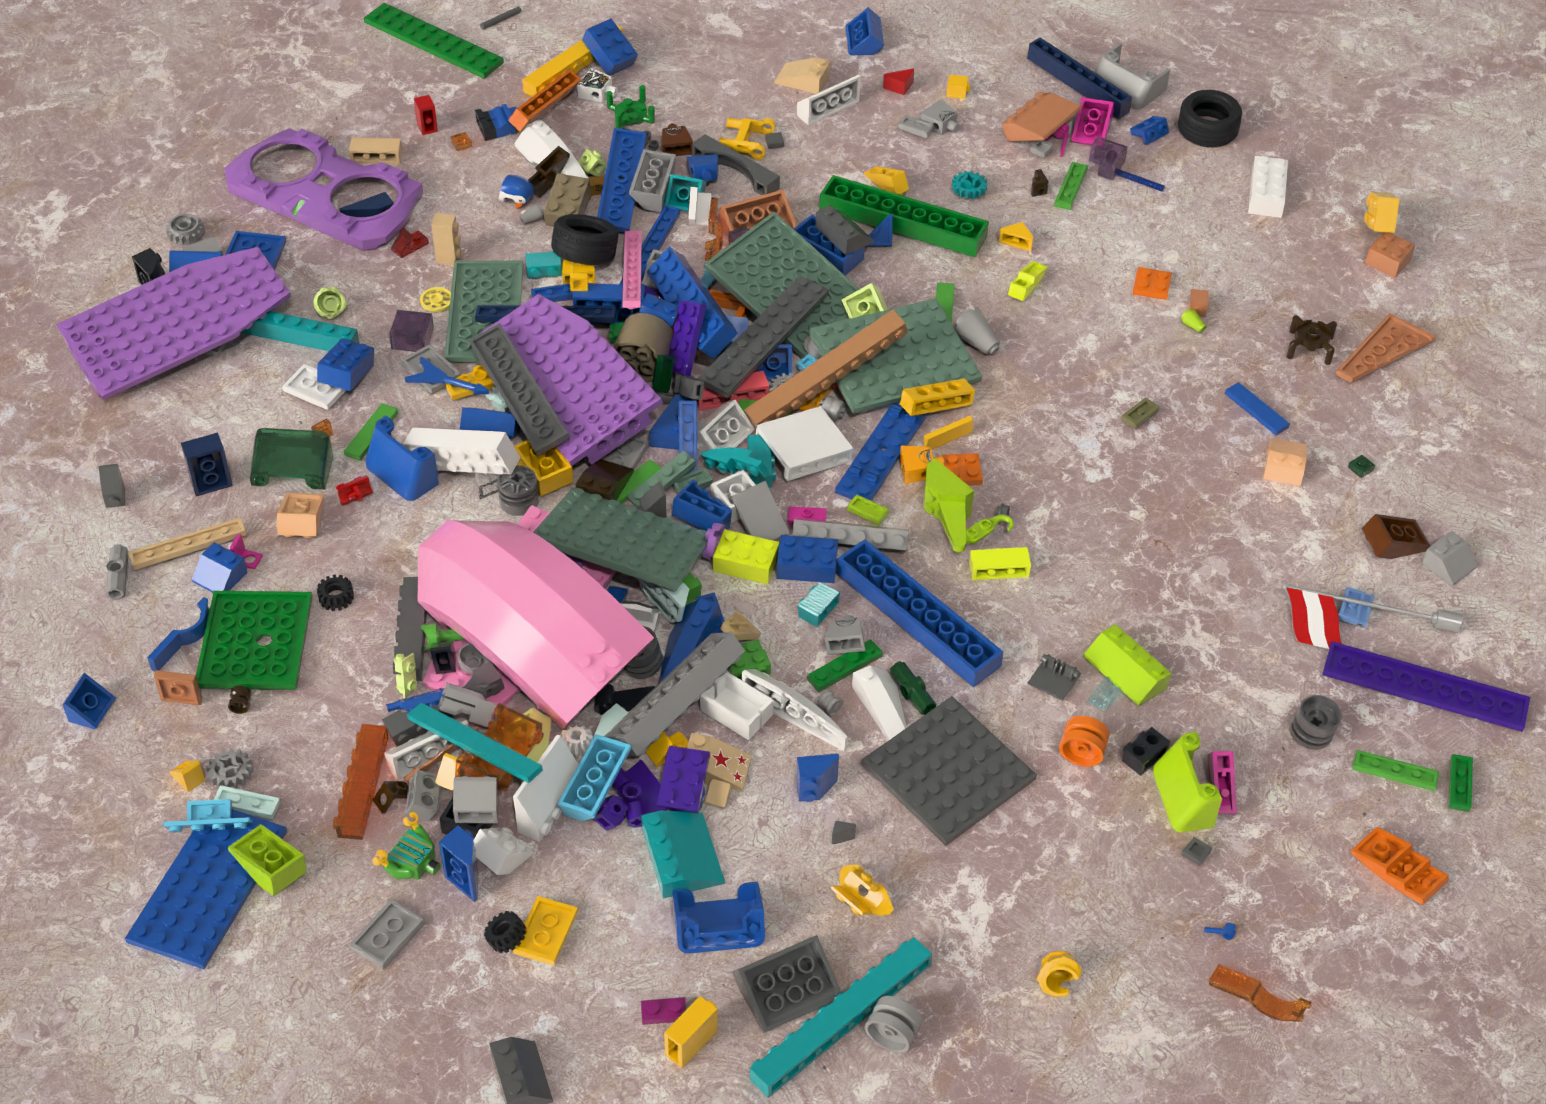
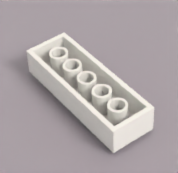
M412 428L403 443L404 447L409 451H413L418 447H426L435 453L437 471L512 474L520 459L506 432Z

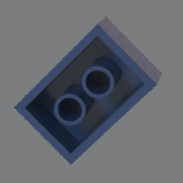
M218 432L181 443L190 482L196 497L233 486L224 447Z

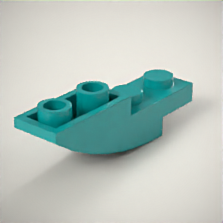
M727 447L707 450L700 454L708 468L718 469L722 473L735 474L737 470H744L753 476L764 478L770 473L763 461L759 460L752 450Z

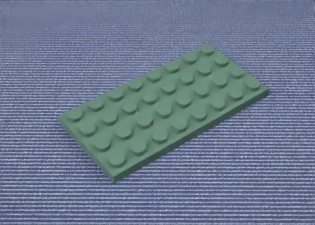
M523 260L454 261L445 347V359L448 362H481L470 345L469 340L478 336L496 322H476L477 305H521Z

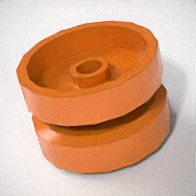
M1089 716L1072 717L1066 723L1059 751L1067 761L1083 767L1098 765L1103 760L1110 732L1101 721Z

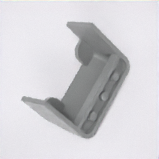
M1118 43L1103 55L1094 73L1132 97V109H1142L1167 90L1170 69H1166L1159 75L1150 71L1138 75L1119 64L1122 43Z

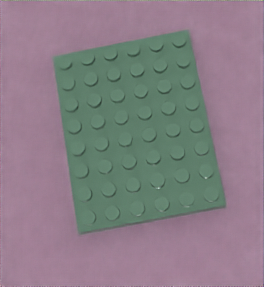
M775 212L771 213L704 264V268L757 317L799 276L829 289V295L784 340L786 344H792V350L802 359L808 355L804 348V341L810 336V328L850 319L842 299L860 290Z
M937 298L893 308L906 323L908 333L902 339L892 343L887 349L877 353L874 358L861 364L858 369L852 370L843 379L836 381V384L852 413H857L900 402L902 391L906 388L963 378L969 384L980 382L982 375ZM892 309L810 328L809 334L823 357Z
M572 488L533 532L562 553L674 591L678 590L699 561L708 543L706 539L707 531L698 530L687 524L674 522L670 518L656 516L652 512L638 510L634 506H627L616 500H606L598 494L584 492L581 488Z

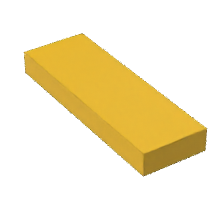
M967 416L924 435L923 447H930L933 450L972 433L973 418Z

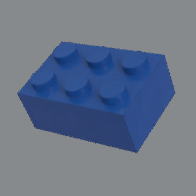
M612 18L586 29L582 38L584 44L609 76L632 66L638 56Z
M341 338L318 362L317 382L351 391L374 366V348L366 344Z
M781 535L777 561V579L835 583L838 539Z

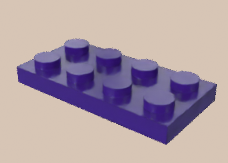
M680 301L669 355L675 356L673 372L691 376L706 309L704 304Z

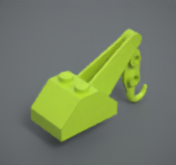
M933 459L927 463L924 509L934 518L941 520L952 549L955 552H964L967 544H975L991 534L996 525L1001 521L1009 523L1008 531L1013 529L1014 521L1008 515L999 514L990 519L980 520L966 530V519L972 514L974 490L937 459Z

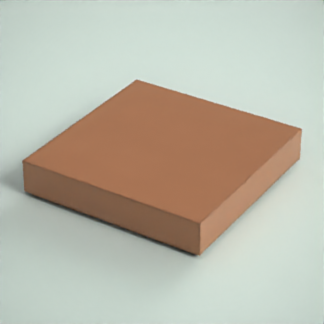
M155 671L154 678L161 701L201 705L202 696L196 675Z

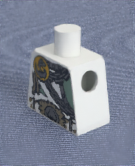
M593 68L587 72L577 85L578 98L603 102L606 99L607 91H612L613 97H616L618 93V88L612 86L611 76Z

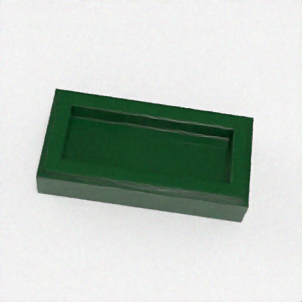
M658 355L653 382L654 391H670L675 356Z

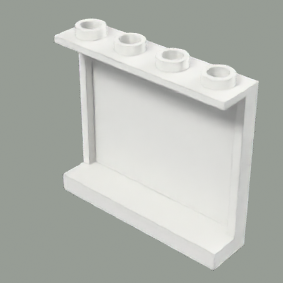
M821 406L759 424L756 429V435H761L784 466L783 477L786 481L851 462L854 448Z

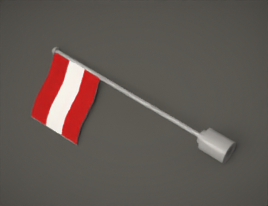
M1284 583L1282 586L1284 590H1287L1290 601L1292 627L1297 643L1329 650L1331 641L1342 644L1339 617L1334 599L1431 619V624H1434V628L1459 633L1463 615L1460 613L1441 609L1433 612L1431 616L1287 585V583Z

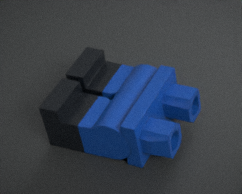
M503 104L502 107L498 106L484 112L481 109L475 110L476 122L485 141L503 137L510 133L511 135L516 134L515 129L517 128L508 121L517 109L516 106L508 108L507 104Z

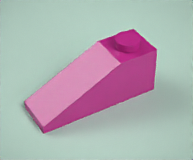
M1213 751L1208 754V773L1210 784L1218 788L1222 798L1218 814H1237L1233 751Z

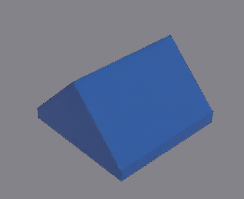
M83 673L62 705L68 722L96 729L116 697L86 673Z

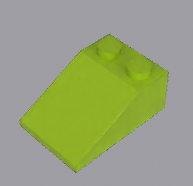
M262 824L228 847L229 852L254 881L272 896L278 894L306 873L304 854Z

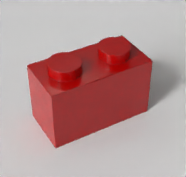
M430 95L414 98L416 122L422 136L438 132L435 105Z

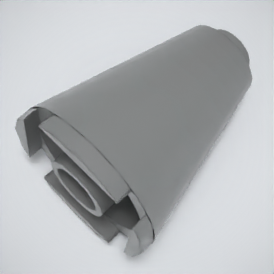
M974 307V311L967 310L955 322L957 327L954 329L959 338L986 355H994L1000 348V342L978 307Z

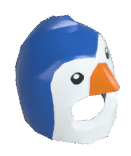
M509 174L502 183L499 201L506 202L513 199L516 209H518L533 197V185L522 176Z

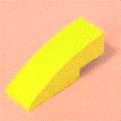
M1035 261L1029 263L1019 271L1018 277L1011 282L1008 295L1024 301L1039 284L1048 270V266Z

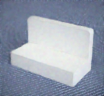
M691 187L689 225L709 226L711 193H699L698 188Z

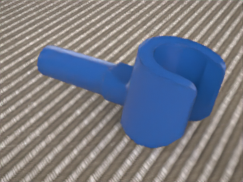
M1226 923L1224 929L1205 927L1204 932L1220 934L1223 938L1231 940L1235 936L1236 925Z

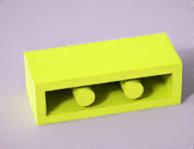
M1027 547L970 550L969 557L972 580L1029 577L1031 562Z

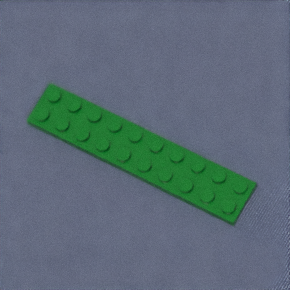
M386 3L381 4L364 17V23L483 79L504 63L503 57Z

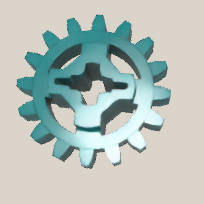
M965 170L963 174L958 172V175H954V179H952V191H955V195L960 194V198L965 196L967 200L969 198L974 200L976 196L981 198V194L985 195V191H987V179H984V175L979 176V172L974 174L972 170L971 172Z

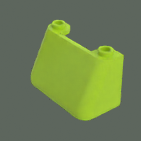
M1197 731L1183 734L1155 763L1153 768V776L1172 828L1178 832L1214 828L1222 801L1218 788L1210 783L1199 784L1194 771L1192 758L1194 751L1199 749L1201 743Z

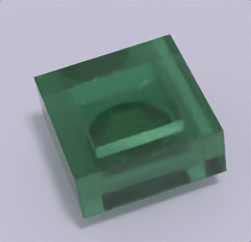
M1360 455L1349 462L1348 468L1362 478L1374 470L1375 464L1365 456Z

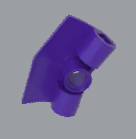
M639 760L626 772L621 768L612 784L613 788L623 799L624 804L629 808L626 811L628 825L633 828L642 827L641 815L661 810L667 811V809L658 808L656 805L661 784L642 760Z

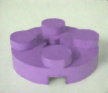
M714 523L712 528H708L706 532L708 543L702 557L707 558V560L713 561V555L724 531V524Z

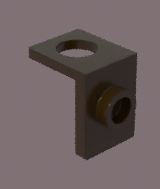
M405 781L383 782L373 798L381 813H386L395 798L407 799L408 785ZM383 793H385L387 798L384 805L380 801Z

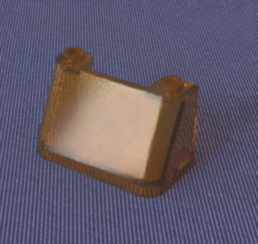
M498 703L493 712L496 713V718L493 721H489L488 730L484 735L527 757L535 744H539L543 738V723ZM472 753L460 754L456 760L455 777H497L498 790L508 788L512 781V774Z

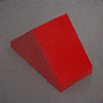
M914 68L884 74L883 88L905 95L914 83Z

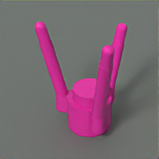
M1064 123L1045 139V141H1048L1053 135L1057 138H1064L1060 157H1063L1067 139L1070 136L1067 133L1069 131L1067 123Z

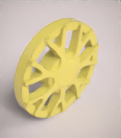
M441 287L427 289L420 296V304L429 312L445 311L450 307V300H444L450 299L451 292Z

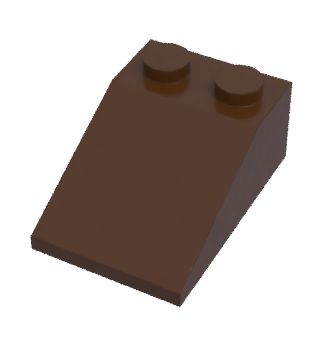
M1375 514L1361 528L1366 540L1370 543L1374 554L1378 558L1395 559L1426 552L1431 547L1415 519Z

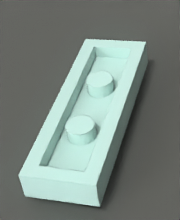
M221 785L214 800L231 799L233 810L272 820L281 803L280 798Z

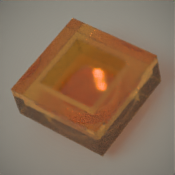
M466 132L450 136L451 142L457 151L472 146V140Z
M327 418L311 426L313 439L317 444L333 436L331 422Z

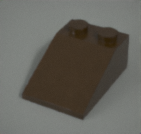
M599 459L583 471L575 485L576 488H581L584 492L598 494L606 500L617 501L632 476L634 469Z

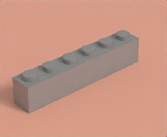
M795 518L793 536L838 539V543L857 545L865 539L874 547L907 550L909 529Z

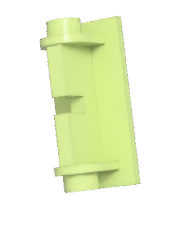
M414 653L407 657H404L403 654H397L396 658H394L395 671L401 673L396 675L397 690H399V693H403L404 698L417 690Z

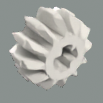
M575 724L573 728L568 726L567 730H562L561 733L562 739L576 759H578L579 755L584 756L593 739L591 729L586 730L585 725L578 727Z

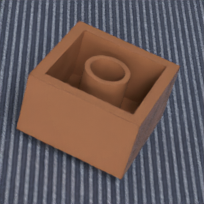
M1383 232L1369 248L1365 264L1396 278L1411 261L1415 244L1392 233Z

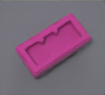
M789 506L788 525H794L795 518L826 521V508Z

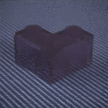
M1097 136L1091 145L1089 161L1099 164L1098 176L1114 180L1126 161L1128 146Z

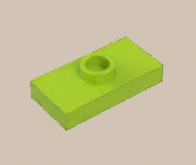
M857 494L847 506V511L877 525H880L889 514L888 508Z

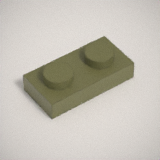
M1145 397L1122 415V421L1137 429L1158 413L1160 406Z

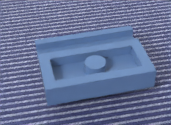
M1346 587L1344 597L1372 603L1374 594L1370 596L1366 592ZM1342 601L1338 616L1339 620L1354 625L1358 623L1366 628L1371 606Z

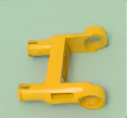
M728 117L726 127L739 129V132L734 140L720 137L719 142L738 153L751 155L754 159L761 160L765 156L766 149L759 143L749 142V136L751 132L770 134L774 131L776 123L770 118L763 120L742 118L741 120ZM764 124H769L772 128L768 129ZM759 149L762 153L758 154L754 150Z

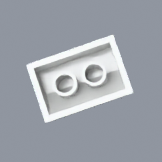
M736 400L723 403L697 427V447L703 452L717 448H736L755 430V427Z

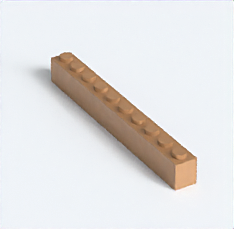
M892 309L744 409L746 416L756 429L759 424L786 417L787 414L799 409L808 400L815 398L818 393L828 389L836 381L843 379L846 374L858 369L867 360L874 358L877 353L887 349L895 341L902 339L908 333L906 323Z

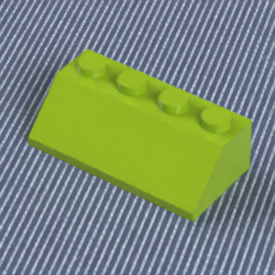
M1116 624L1101 632L1083 655L1085 659L1138 706L1166 690L1172 674Z

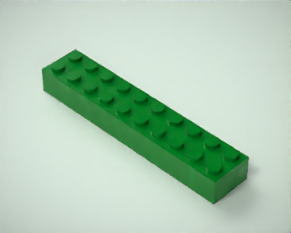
M832 175L820 193L819 210L830 205L844 212L851 220L877 227L889 214H893V233L976 257L988 235L989 221Z

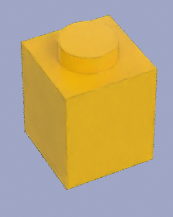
M949 74L947 97L966 99V93H970L971 83H968V76Z

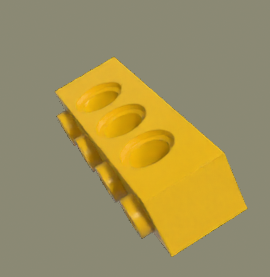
M965 378L906 388L902 391L900 405L910 416L969 406L973 403L975 389Z

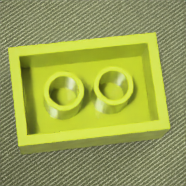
M724 529L713 555V572L769 584L778 561L780 542Z

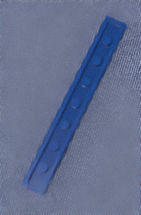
M665 205L644 240L641 252V282L644 278L647 261L653 249L658 251L661 249L680 215V209Z

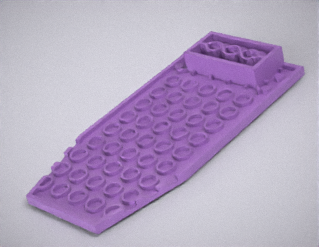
M255 247L187 264L56 325L65 339L69 351L98 397L101 396L103 400H106L237 338L242 330L245 328L249 329L253 326L252 323L258 318L262 319L270 309L277 308L289 299L291 293L261 250Z
M537 294L481 332L483 333L497 324H501L570 436L568 440L555 447L571 466L584 457L593 464L649 426L652 421L648 413L663 404L662 399L587 320L540 294Z

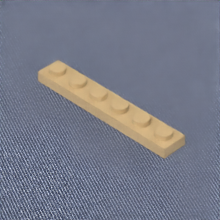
M236 518L130 551L128 555L133 569L137 570L208 548L214 542L221 544L234 540L237 534H241L242 537L247 534L241 518Z

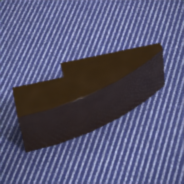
M559 145L535 167L537 172L528 179L533 185L534 194L539 198L553 185L557 173L562 172L570 157V154Z

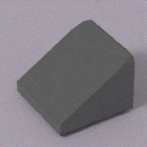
M835 821L832 832V844L855 839L856 824Z

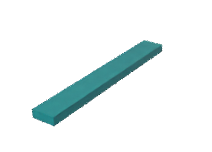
M420 703L407 714L408 720L527 783H530L543 771L541 764L423 703Z

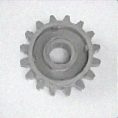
M192 214L176 215L169 221V225H166V233L170 241L182 246L196 243L202 238L201 234H204L203 222Z

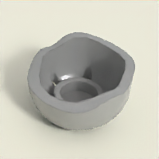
M470 643L462 645L457 651V662L460 669L470 675L474 674L472 670L489 661L487 657Z

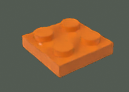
M1138 267L1133 295L1167 300L1172 272Z
M979 453L942 454L944 466L968 486L983 485Z

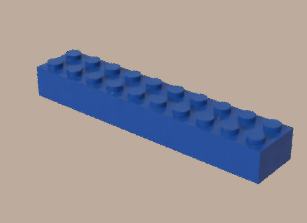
M864 539L837 558L836 574L972 687H975L1002 667L1004 652L867 540Z

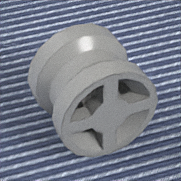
M828 690L819 698L817 705L821 709H825L829 716H833L842 707L843 700L835 697L834 693Z

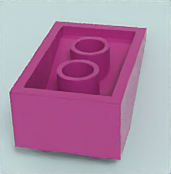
M1082 97L1080 102L1082 109L1078 111L1071 142L1103 147L1114 114V102Z

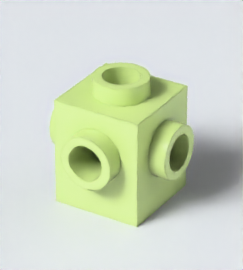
M586 149L578 161L585 173L594 176H600L607 166V163L601 158L603 155L597 150L591 151Z

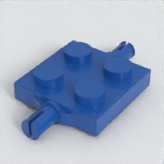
M444 688L386 704L387 710L390 712L403 709L410 712L420 703L426 704L429 707L437 705L440 702L441 696L443 697Z

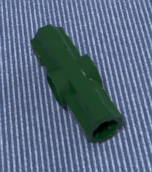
M898 661L894 663L890 668V674L899 684L903 697L906 700H911L921 715H926L936 708V703L926 691L922 678L920 676L916 677L905 662Z

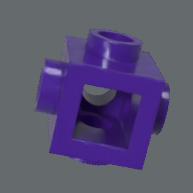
M611 795L604 799L597 814L592 819L608 831L625 820V813L629 808L620 797Z

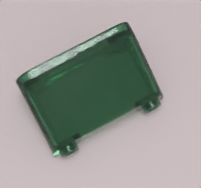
M258 429L255 434L250 472L251 486H265L269 482V477L304 478L306 484L311 489L325 490L334 458L329 435L323 431Z

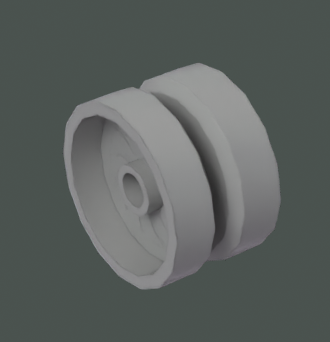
M883 996L879 998L864 1028L866 1034L877 1045L895 1053H904L909 1050L914 1035H917L923 1020L920 1013L909 1003L893 996Z

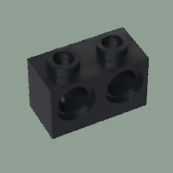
M1151 727L1146 732L1142 731L1134 742H1129L1124 747L1122 762L1141 776L1169 749L1170 741Z

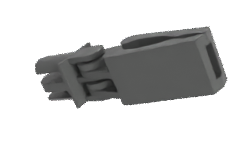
M683 374L674 375L676 377V380H672V384L675 385V387H672L674 393H680V395L691 399L702 400L703 380Z

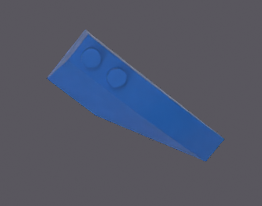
M699 598L685 606L682 621L676 622L669 635L658 684L714 632L721 619L717 602Z

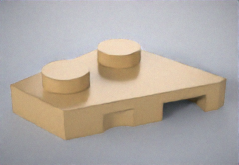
M736 611L733 616L731 615L728 620L723 622L720 628L724 633L732 632L737 640H756L761 635V632L739 611Z

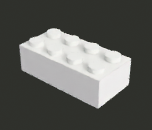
M1255 156L1251 174L1248 213L1282 217L1286 195L1288 160Z

